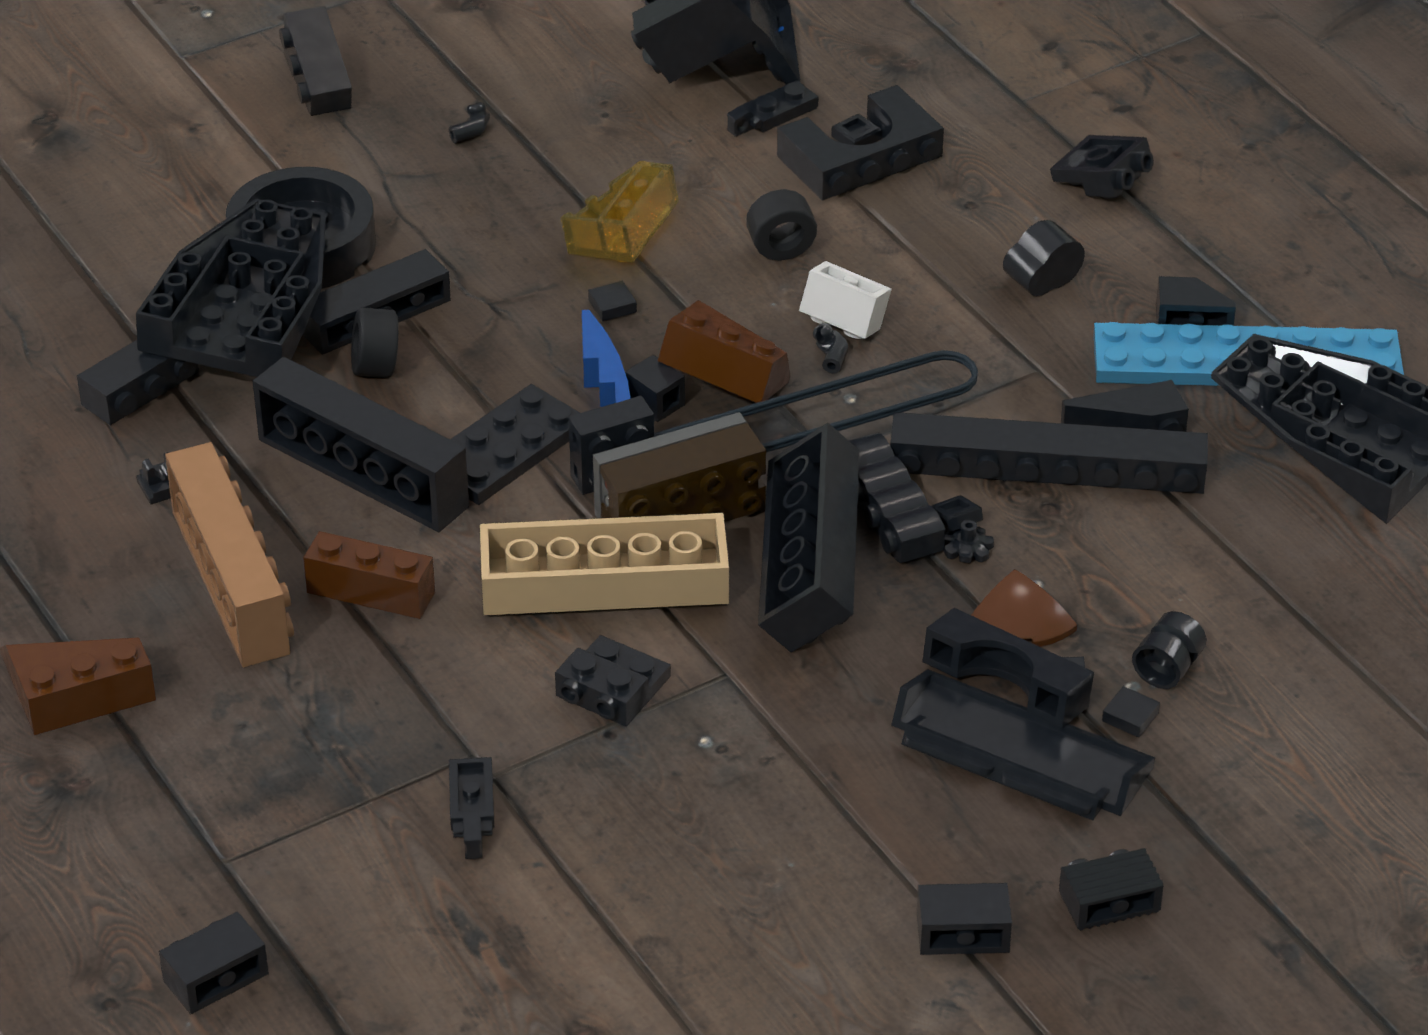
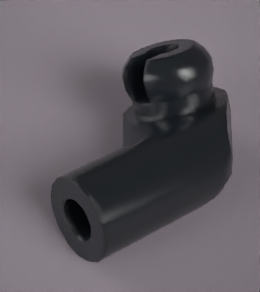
M478 102L469 105L467 113L470 118L465 122L449 127V136L454 144L477 137L485 131L490 120V114L486 112L484 103Z
M819 324L813 330V337L816 340L817 347L826 354L822 363L824 370L834 374L841 369L848 351V343L839 332L832 330L829 324Z

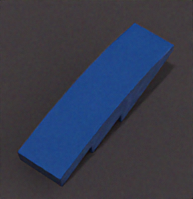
M582 310L584 388L599 387L600 407L630 399L628 379L615 346L591 311Z

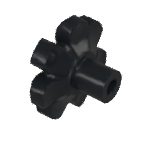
M965 520L961 523L960 529L955 530V532H945L946 546L944 547V554L949 559H955L959 556L960 562L971 563L972 557L978 562H984L989 559V550L994 547V538L992 536H985L986 530L982 527H977L976 522Z

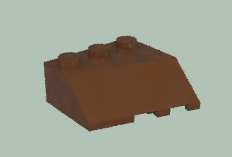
M697 300L678 313L668 322L658 362L756 403L767 400L789 383L790 370L787 352L700 300Z
M139 637L4 645L0 648L1 656L34 735L156 701L151 663Z

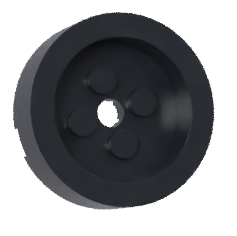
M291 167L265 173L240 187L231 197L226 208V218H228L254 199L272 200L283 205L297 208L305 207L311 211L326 213L322 289L342 283L355 275L354 269L363 262L368 264L376 248L374 210L369 192L354 178L335 170L320 167Z

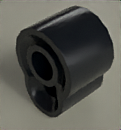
M1048 219L1042 220L1030 226L1023 233L1018 243L1009 249L1003 260V270L1031 295L1036 297L1042 296L1051 289L1064 286L1077 275L1083 265L1085 250L1080 242L1057 223Z

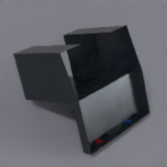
M644 0L646 6L632 13L634 30L631 31V36L635 45L640 50L643 49V60L651 65L657 74L662 73L669 83L752 42L759 55L764 53L766 64L778 81H784L785 84L798 80L801 83L791 6L788 0Z

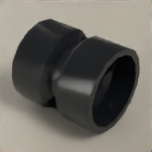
M1170 611L1163 614L1151 629V633L1144 638L1133 652L1132 663L1135 671L1144 681L1154 687L1161 689L1175 687L1206 647L1207 638L1203 628L1195 619L1182 612Z

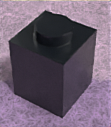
M651 355L625 371L628 379L630 399L642 396L654 413V421L657 423L685 406V375L673 367L658 362V357L655 355Z

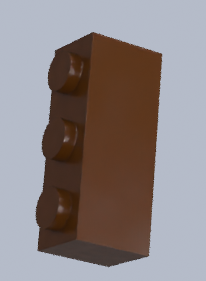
M319 531L303 557L306 589L309 594L421 619L435 594L432 556Z

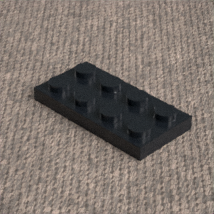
M530 384L451 438L450 440L466 447L469 500L480 505L568 443V417L580 412L535 385Z

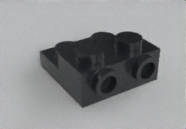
M1088 135L1052 166L1050 172L1053 182H1069L1070 185L1083 184L1086 196H1101L1103 199H1113L1121 195L1123 190H1130L1134 180L1140 178L1142 173L1150 172L1154 159L1147 137Z
M600 634L586 651L577 647L555 671L556 696L570 704H575L596 713L602 718L610 719L627 727L671 677V664Z

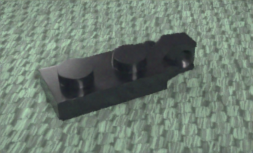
M798 80L788 83L727 113V131L735 137L753 129H759L764 133L817 109L819 96Z
M492 757L449 759L450 823L453 838L464 837L465 859L483 858L482 836H493L492 828H495Z

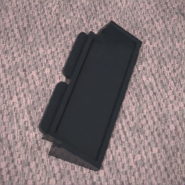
M929 669L900 687L891 726L904 730L901 743L904 746L1092 821L1101 809L1122 816L1152 771L1156 759L1153 756L1071 724H1066L1061 728L1027 712V707Z

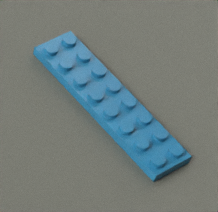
M1118 322L1094 323L1096 383L1152 384L1172 380L1175 385L1220 386L1211 379L1212 371L1253 334L1373 360L1403 375L1404 372L1397 330L1383 328L1348 329L1344 327L1309 328L1305 326L1259 327L1156 323L1131 324Z

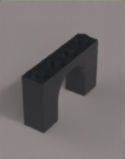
M895 85L872 93L867 97V120L881 129L882 140L867 145L840 143L831 139L811 119L805 117L777 128V157L823 201L942 157L944 127L902 88Z

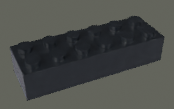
M284 356L252 381L259 441L438 533L469 508L466 447L456 441L450 440L428 429L426 426L420 425L394 410H390L364 395H360Z
M829 423L821 426L768 461L758 626L789 652L795 651L804 644L813 642L819 635L835 625L843 624L853 615L859 449Z

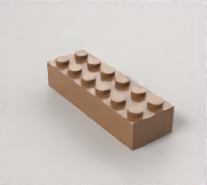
M212 442L166 453L173 515L242 667L290 655L289 637L294 636V628L290 615L285 609L291 606L290 594L285 582L278 583L277 581L279 575L274 558L272 556L266 557L265 555L266 546L261 531L254 532L253 530L254 521L249 506L241 505L242 495L237 481L229 480L230 470L226 457L224 455L218 456Z

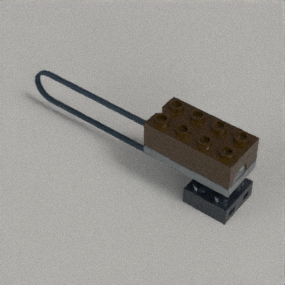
M948 350L934 351L655 433L654 413L644 398L638 396L568 417L570 476L582 495L594 492L595 516L597 519L723 513L724 522L765 510L766 486L760 477L766 474V453L794 445L820 428L817 427L761 444L743 417L934 361H956L965 365L972 374L967 382L959 386L830 424L837 431L892 416L894 412L902 413L960 396L974 387L977 382L978 369L975 362L967 355Z

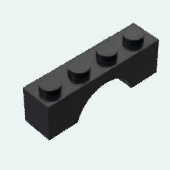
M953 608L926 628L922 662L955 678L984 674L1007 679L1018 685L1028 697L1027 712L1061 728L1089 707L1094 671L956 608Z

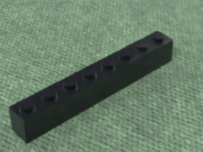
M894 412L890 441L894 455L902 461L909 474L1204 494L1208 433Z

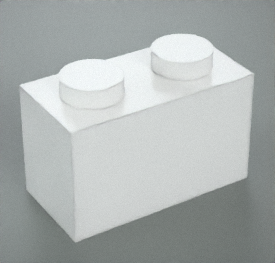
M825 261L810 270L799 311L810 315V318L819 324L827 323L843 329V332L849 337L866 339L881 328L891 288Z

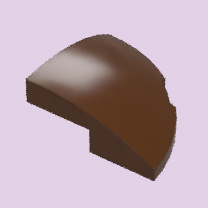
M1016 569L1001 580L971 614L1028 642L1032 640V643L1039 647L1061 641L1077 631L1076 622L1066 610L1038 584Z

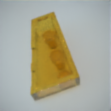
M639 161L609 182V190L598 198L595 195H591L585 199L586 206L573 215V213L567 212L560 217L568 254L612 259L619 262H634L679 202L673 165Z

